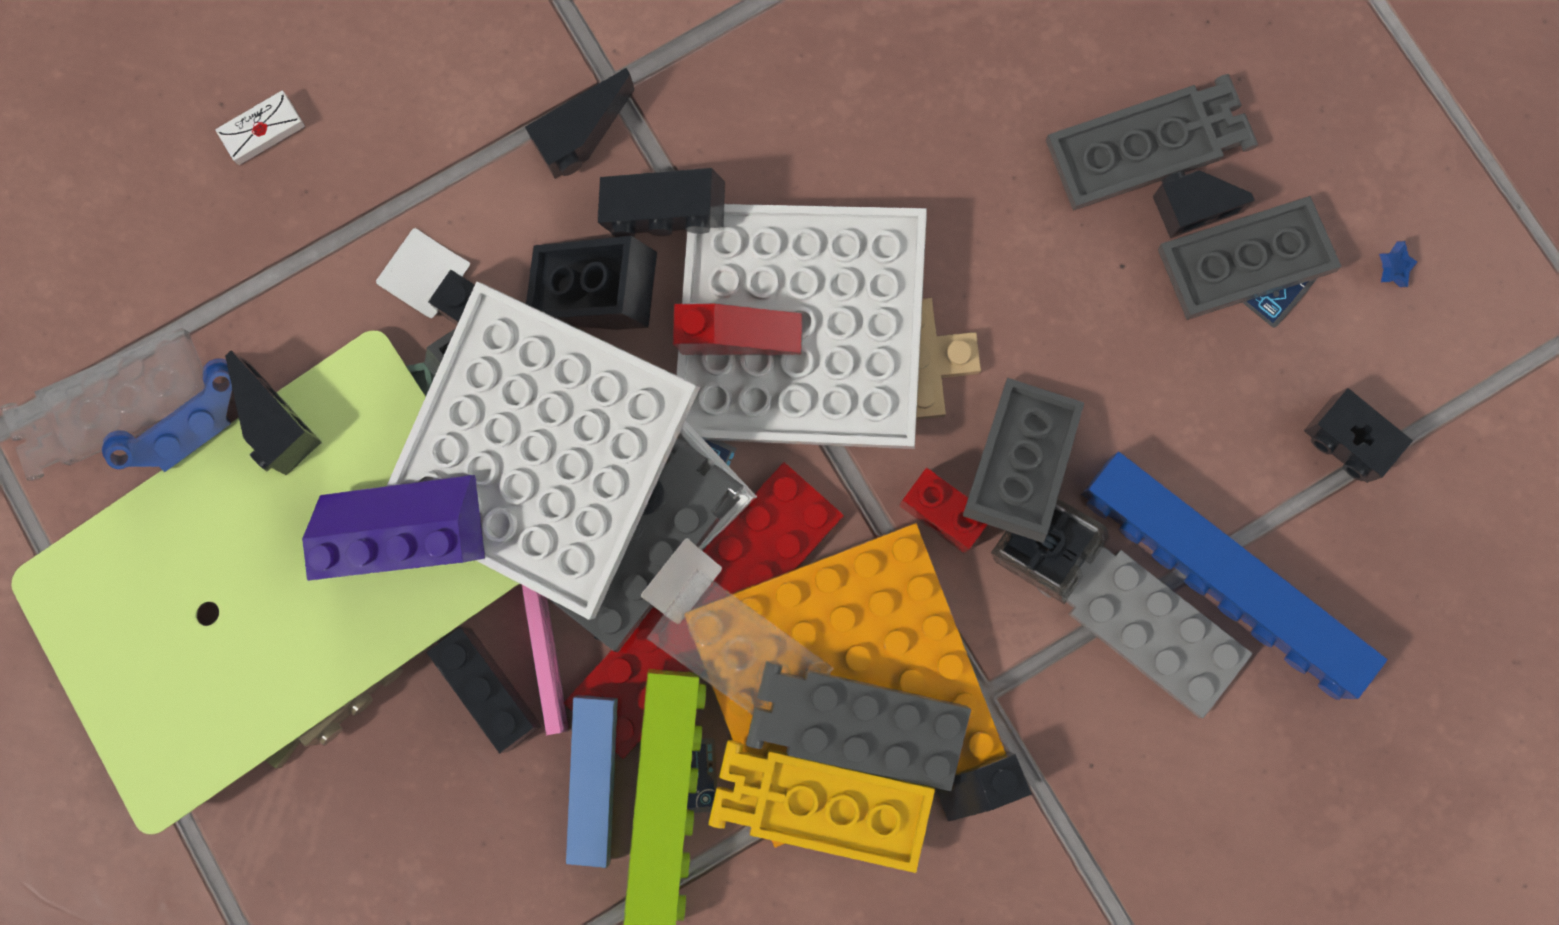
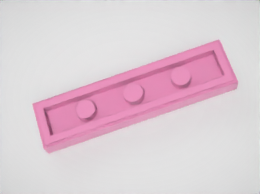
M522 585L546 736L566 732L569 726L565 704H563L564 696L547 597Z

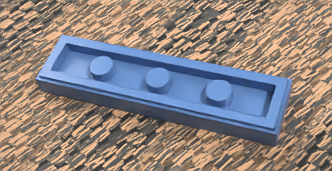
M582 695L573 697L566 864L607 868L610 865L618 698Z

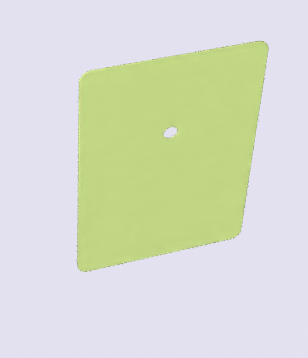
M367 331L277 391L282 399L322 442L287 475L273 468L265 471L251 458L250 453L254 450L244 440L238 418L166 472L161 470L21 565L13 575L11 586L16 599L136 827L145 834H158L520 584L476 560L307 581L302 538L319 496L387 486L426 397L388 337L382 332ZM206 602H214L219 608L218 619L209 626L200 624L197 619L199 607Z

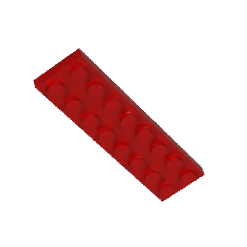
M783 462L755 493L757 497L703 549V552L719 564L722 570L691 610L797 569L844 515L789 465ZM654 606L620 651L617 653L611 650L563 702L573 712V697L577 695L618 698L615 752L622 759H625L641 741L648 669L698 673L699 676L705 671V666L686 617L677 624Z

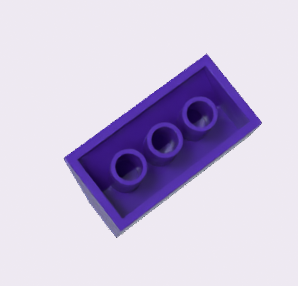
M475 475L320 495L302 538L307 581L485 559Z

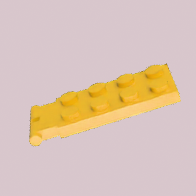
M727 741L719 778L735 782L733 790L724 787L716 788L708 823L709 826L724 829L726 821L751 827L750 836L908 872H917L935 792L934 787L788 756L786 752L772 749L768 750L767 757L743 752L744 744L741 742Z

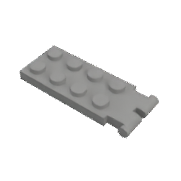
M1097 542L1091 552H1088L1089 555L1077 570L1075 576H1072V581L1062 595L1044 582L1039 585L1037 589L1048 598H1051L1055 593L1072 606L1073 609L1069 613L1071 617L1198 718L1206 716L1253 654L1122 550L1117 551L1114 555L1099 542Z

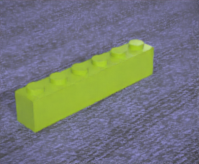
M648 669L623 925H676V921H684L686 895L679 894L680 878L688 879L690 852H683L684 836H692L694 810H687L688 793L696 794L698 782V768H691L692 751L700 752L702 740V726H695L696 709H704L706 698V684H699L698 673Z

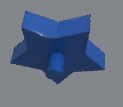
M1397 241L1390 253L1379 254L1383 268L1381 282L1393 281L1399 287H1408L1409 273L1417 264V261L1408 255L1406 242Z

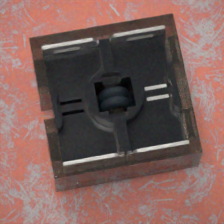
M1057 499L1044 543L1005 531L992 550L991 555L997 564L1065 604L1083 577L1080 567L1084 561L1092 564L1109 539V533L1105 525Z

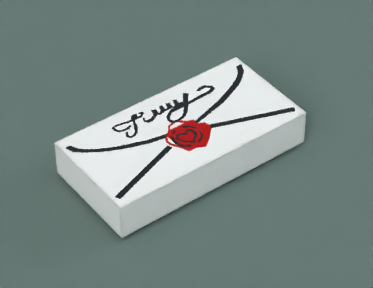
M282 90L215 130L233 161L241 165L304 128L305 125L288 96Z

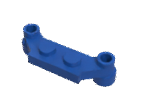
M216 358L206 363L202 372L205 384L204 389L139 437L135 438L129 432L122 430L109 433L102 443V454L107 464L114 469L160 467L166 472L228 427L231 421L226 414L232 385L226 359ZM218 376H224L227 378V380L224 383H216L213 381ZM116 450H122L126 452V454L118 456L115 455L113 452Z

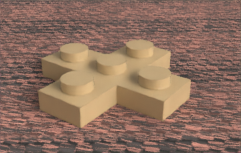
M932 298L922 300L916 420L945 417L942 378L976 375L981 372L976 332L936 336Z

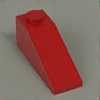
M715 303L674 304L673 345L682 355H802V313Z

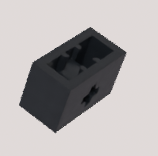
M1349 388L1333 395L1304 429V432L1312 438L1311 442L1318 450L1335 456L1344 464L1343 469L1347 474L1356 480L1365 481L1366 483L1383 478L1413 442L1412 439ZM1355 434L1357 435V437H1356V439H1355L1354 442H1355L1357 445H1355V444L1352 442V441L1354 440V438H1355Z

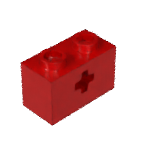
M927 467L899 505L963 553L972 547L988 525L964 517L963 512L968 497Z

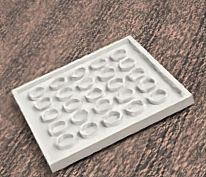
M724 204V227L710 228V231L704 234L687 232L682 304L715 303L802 313V355H682L678 350L677 376L700 386L686 421L703 440L915 449L927 208Z
M476 281L387 486L475 475L485 559L476 561L589 620L594 619L700 386Z

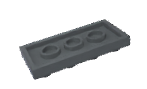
M1311 196L1161 243L1158 248L1186 320L1335 273L1342 267Z
M1007 378L963 516L1044 543L1084 402Z

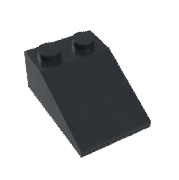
M633 236L534 245L526 304L576 327L611 330L649 328L657 252Z

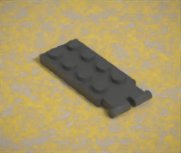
M1225 74L1214 80L1216 86L1197 91L1196 86L1192 85L1048 134L1045 141L1073 211L1162 181V179L1175 172H1188L1218 162L1224 156L1223 151L1238 146L1242 147L1243 152L1256 148L1258 142L1246 114L1243 113L1233 117L1231 113L1239 109L1242 104L1230 75Z
M680 438L676 440L671 450L674 454L673 457L663 468L658 479L664 487V501L656 512L641 516L596 617L589 620L551 600V602L617 653L653 608V605L641 597L642 592L686 538L699 548L719 522V519L714 515L728 496L735 499L744 488L741 483L717 465H713L705 476L700 474L708 459Z
M766 661L757 698L772 702L770 710L754 708L746 741L747 746L762 749L765 741L787 746L786 753L788 756L947 791L952 790L971 708L966 705L806 669L804 677L781 672L782 664Z

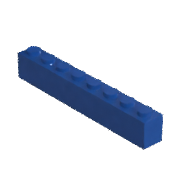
M1119 451L1108 459L1081 495L1088 499L1086 505L1095 514L1105 519L1109 516L1120 524L1119 531L1127 539L1136 544L1143 542L1154 551L1151 556L1159 564L1170 570L1173 567L1186 576L1184 582L1191 589L1201 595L1206 593L1220 602L1217 607L1223 614L1234 621L1243 620L1253 628L1250 633L1254 638L1268 647L1275 645L1286 654L1284 660L1291 667L1303 674H1306L1307 671L1320 681L1318 687L1330 697L1336 700L1341 698L1359 699L1388 659Z

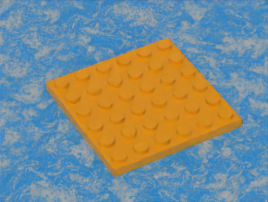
M916 523L684 613L733 741L744 744L743 752L767 757L769 749L786 752L787 746L765 741L762 749L746 745L754 708L771 709L772 702L758 699L757 696L766 661H773L783 665L781 672L804 677L806 669L968 706L971 708V713L956 774L1006 754ZM772 841L774 848L785 844Z

